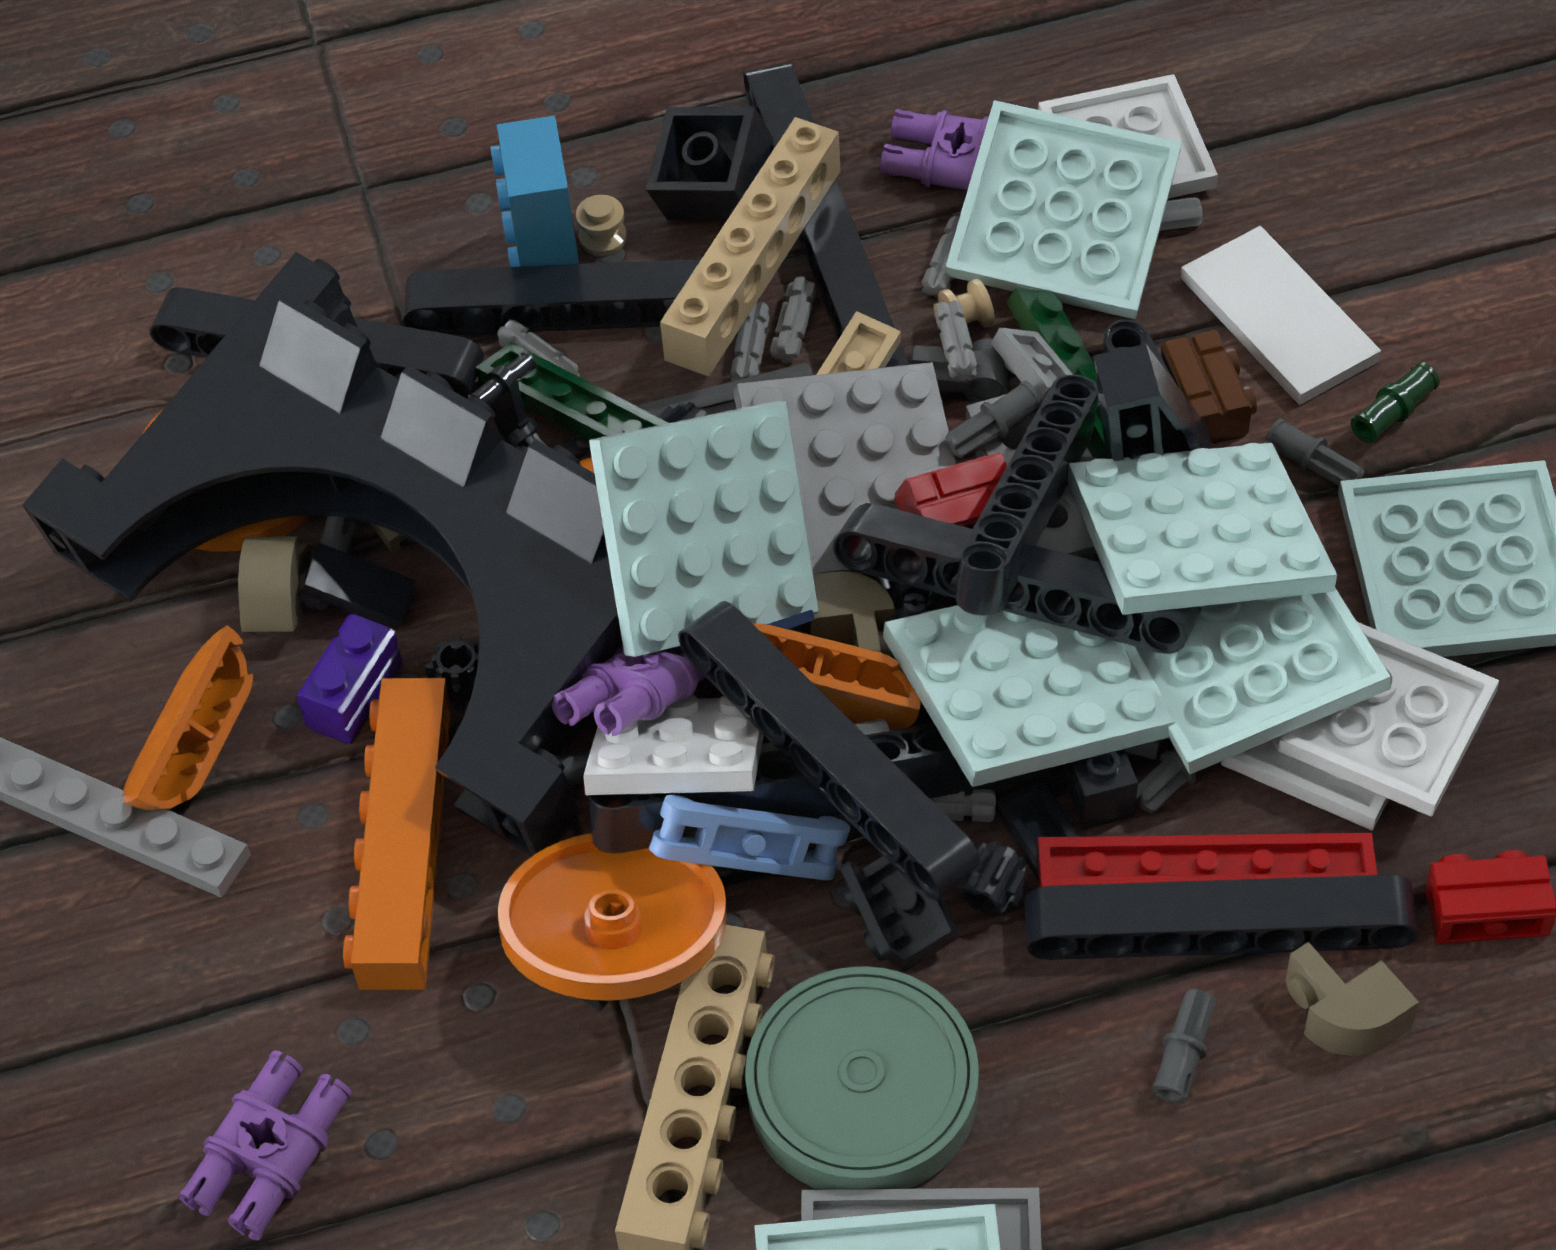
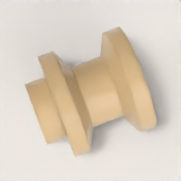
M594 195L586 198L579 204L576 209V221L580 228L579 241L581 247L587 253L594 256H609L621 250L627 240L626 228L623 224L624 209L622 204L616 198L608 195Z
M979 279L969 281L967 293L955 296L949 289L939 292V303L942 301L949 303L956 300L962 305L965 315L963 318L967 324L976 320L984 328L994 324L993 305L987 289ZM936 303L933 306L935 318L937 315L936 307L939 303Z

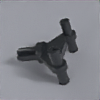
M522 352L506 367L501 365L495 367L487 374V382L477 391L470 394V396H475L484 401L494 411V420L499 433L503 436L505 442L518 450L521 446L529 447L534 439L545 444L535 433L540 426L532 417L529 419L526 417L518 383L537 368L533 357L526 352Z

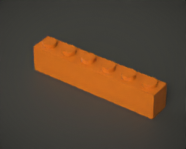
M382 678L379 699L371 700L370 727L371 731H376L374 745L366 746L364 763L366 776L371 777L369 791L361 792L359 802L360 821L366 825L364 838H356L354 847L355 869L360 871L359 886H351L349 892V914L351 919H355L354 935H346L343 946L344 966L346 969L353 970L359 990H426L446 778L436 771L435 766L449 746L452 704L445 678Z

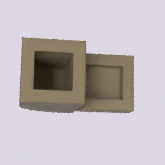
M297 536L246 537L244 539L238 574L241 632L294 631L303 617L302 600L299 596L301 590L300 576L309 564L308 542L298 543Z
M839 571L813 574L818 611L813 612L815 620L807 622L809 635L844 644L853 643L856 647L876 651L891 657L890 649L883 639L885 622L892 620L895 607L885 588L872 578L855 572Z
M1309 942L1290 954L1285 980L1290 995L1300 1007L1304 1009L1309 1007L1304 1035L1317 1046L1340 1055H1366L1382 1049L1412 1029L1419 1001L1382 960L1345 984Z

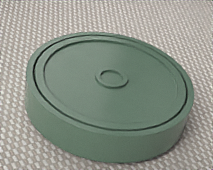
M847 967L827 971L797 984L783 994L770 1007L758 1024L752 1036L746 1059L745 1080L749 1112L758 1138L769 1155L787 1173L812 1188L818 1190L910 1189L942 1170L961 1149L969 1135L977 1111L979 1092V1065L976 1046L964 1019L957 1009L942 994L925 982L899 971L879 967Z

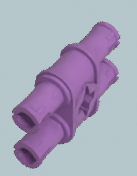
M896 109L892 120L891 138L921 142L932 146L927 147L925 151L885 144L881 156L880 174L921 180V184L925 185L926 188H932L935 185L968 191L989 117H984L981 120L950 115L947 110L938 112L937 115Z
M622 646L615 651L613 657L602 664H592L587 667V671L583 673L582 680L554 695L552 709L560 722L563 724L569 722L570 726L578 723L594 711V718L599 729L607 735L612 731V736H616L639 719L654 720L661 716L665 708L675 701L688 699L695 692L697 684L706 677L691 663L685 653L681 655L680 646L637 657L625 656Z
M275 1050L270 1053L268 1061L249 1090H242L234 1095L232 1098L233 1106L213 1137L209 1136L204 1141L203 1152L205 1157L185 1188L178 1194L179 1199L186 1206L195 1211L198 1205H200L199 1213L209 1216L235 1174L240 1175L244 1173L254 1178V1182L235 1212L228 1218V1223L242 1235H245L249 1229L251 1231L248 1235L249 1238L257 1241L262 1238L264 1230L283 1200L298 1195L301 1189L299 1183L318 1153L324 1152L328 1147L329 1136L326 1132L345 1102L352 1096L351 1089L342 1081L336 1078L331 1086L329 1083L332 1080V1076L321 1074L317 1084L297 1114L288 1115L278 1110L279 1105L296 1079L301 1076L303 1068L289 1055L282 1062L283 1053ZM273 1139H275L277 1142V1144L275 1143L273 1145L270 1143L273 1141ZM262 1144L259 1149H256L255 1145Z

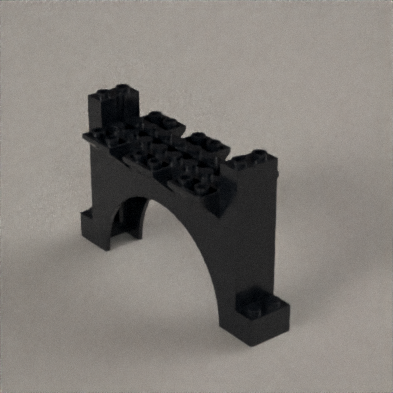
M295 252L106 478L86 464L79 469L62 458L22 506L55 554L130 602L166 567L192 549L237 528L270 519L310 515L346 517L390 529L423 546L448 566L469 590L474 598L479 628L478 668L473 692L464 718L451 744L436 764L435 769L438 773L464 788L454 804L458 811L532 857L541 850L556 844L580 813L572 794L574 788L567 781L563 772L565 766L554 755L559 754L560 756L591 713L573 726H570L569 722L563 724L557 719L552 709L554 695L575 685L578 681L582 680L583 673L587 671V667L592 664L604 663L613 657L616 650L623 646L595 474L581 466L578 459L561 446L555 445L552 449L534 439L529 447L521 446L519 450L508 444L498 431L494 420V411L484 401L475 396H470L466 399L457 394L444 378L434 372L429 371L425 375L407 365L401 374L394 377L382 370V367L374 359L370 350V339L356 324L350 310L351 302L343 293L338 282L340 279L338 272L321 259H316L313 262Z

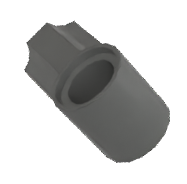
M981 339L972 344L973 348L971 350L975 354L977 374L970 381L963 379L957 382L950 377L947 366L949 363L946 361L943 347L916 345L914 347L912 365L933 362L939 391L963 392L970 401L977 403L1006 395L1009 390L1011 372L1005 367L1003 358L991 345L993 339Z

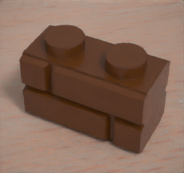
M1216 330L1194 334L1190 339L1186 336L1165 341L1161 345L1160 355L1176 385L1205 422L1211 445L1216 444L1221 439L1225 442L1245 437L1249 433L1251 415L1257 412V403L1251 385L1242 386L1238 377L1240 374V364L1234 347L1225 348L1221 336Z

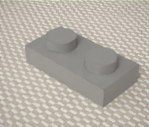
M999 328L991 342V345L1003 358L1005 367L1015 374L1021 382L1028 381L1039 393L1042 401L1057 378L1064 375H1073L1038 332Z

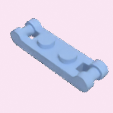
M670 794L664 798L660 815L664 818L662 827L653 833L649 849L656 856L667 860L818 880H832L839 864L835 856L838 847L845 845L850 826L843 820L831 816H821L819 819L699 803L684 796ZM685 826L698 827L695 838L682 836ZM809 843H816L815 849L806 853Z

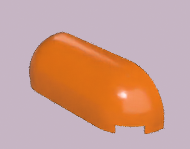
M753 624L854 724L885 719L891 731L908 728L916 721L921 701L904 672L899 669L900 663L896 659L876 651L772 625Z
M228 625L216 632L200 648L179 678L128 775L122 797H125L123 800L125 803L143 810H166L191 799L204 784L249 696L253 684V674L248 675L247 662L240 648L244 643L239 635Z

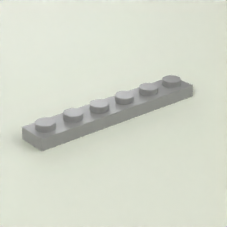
M0 737V801L221 898L225 895L251 856L246 843L167 809L149 811L133 807L123 801L125 797H122L123 790Z

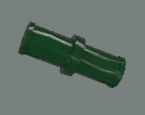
M1418 362L1397 382L1385 384L1377 392L1376 399L1361 413H1358L1351 419L1350 425L1354 434L1361 441L1370 444L1376 441L1395 422H1403L1414 413L1415 405L1439 387L1440 380L1436 371L1427 363Z

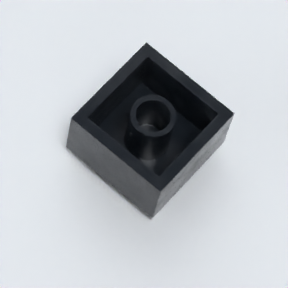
M667 107L646 191L666 220H728L769 158L773 136L755 107Z

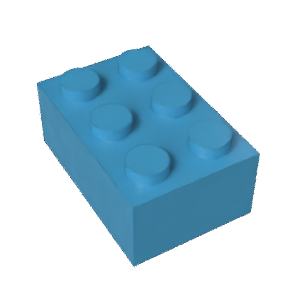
M555 116L497 124L500 145L490 146L495 175L505 174V178L496 179V186L506 244L516 243L517 245L507 248L510 267L579 264L569 192Z

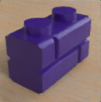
M355 614L348 615L338 631L339 636L333 638L296 695L300 709L303 710L302 716L306 727L346 744H352L370 716L371 700L379 699L381 679L394 678L403 663L400 649L397 648L398 641L395 631Z

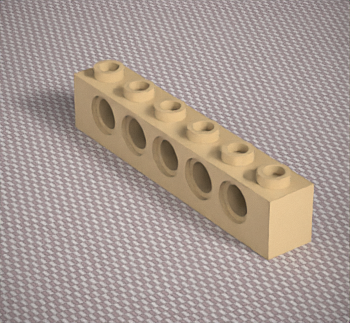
M797 117L794 118L660 321L665 361L708 377L710 376L840 173L838 131Z
M726 925L723 939L711 959L697 972L682 981L615 1228L619 1250H693L694 1248L703 1249L710 1220L709 1213L703 1212L707 1194L716 1195L719 1190L723 1172V1160L717 1159L721 1140L730 1142L733 1135L736 1107L730 1106L734 1088L743 1090L746 1083L747 1055L743 1053L747 1037L752 1038L761 1021L762 1005L756 1004L760 987H770L774 971L775 956L767 954L765 931ZM723 985H733L738 988L729 994H720L714 991ZM709 1035L725 1037L722 1042L714 1045L701 1042L703 1038ZM698 1085L712 1088L708 1094L703 1096L687 1094L688 1090ZM683 1137H693L699 1140L694 1147L689 1149H679L673 1146L678 1139ZM668 1190H680L686 1193L681 1200L674 1203H665L658 1199Z

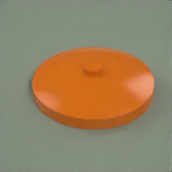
M592 833L560 841L526 860L507 881L498 904L501 943L505 954L517 970L529 980L550 991L588 1000H623L642 997L665 990L682 982L702 968L717 951L723 939L727 921L725 890L718 873L711 865L663 859L653 854L649 848L625 853L612 854L603 852L593 844Z

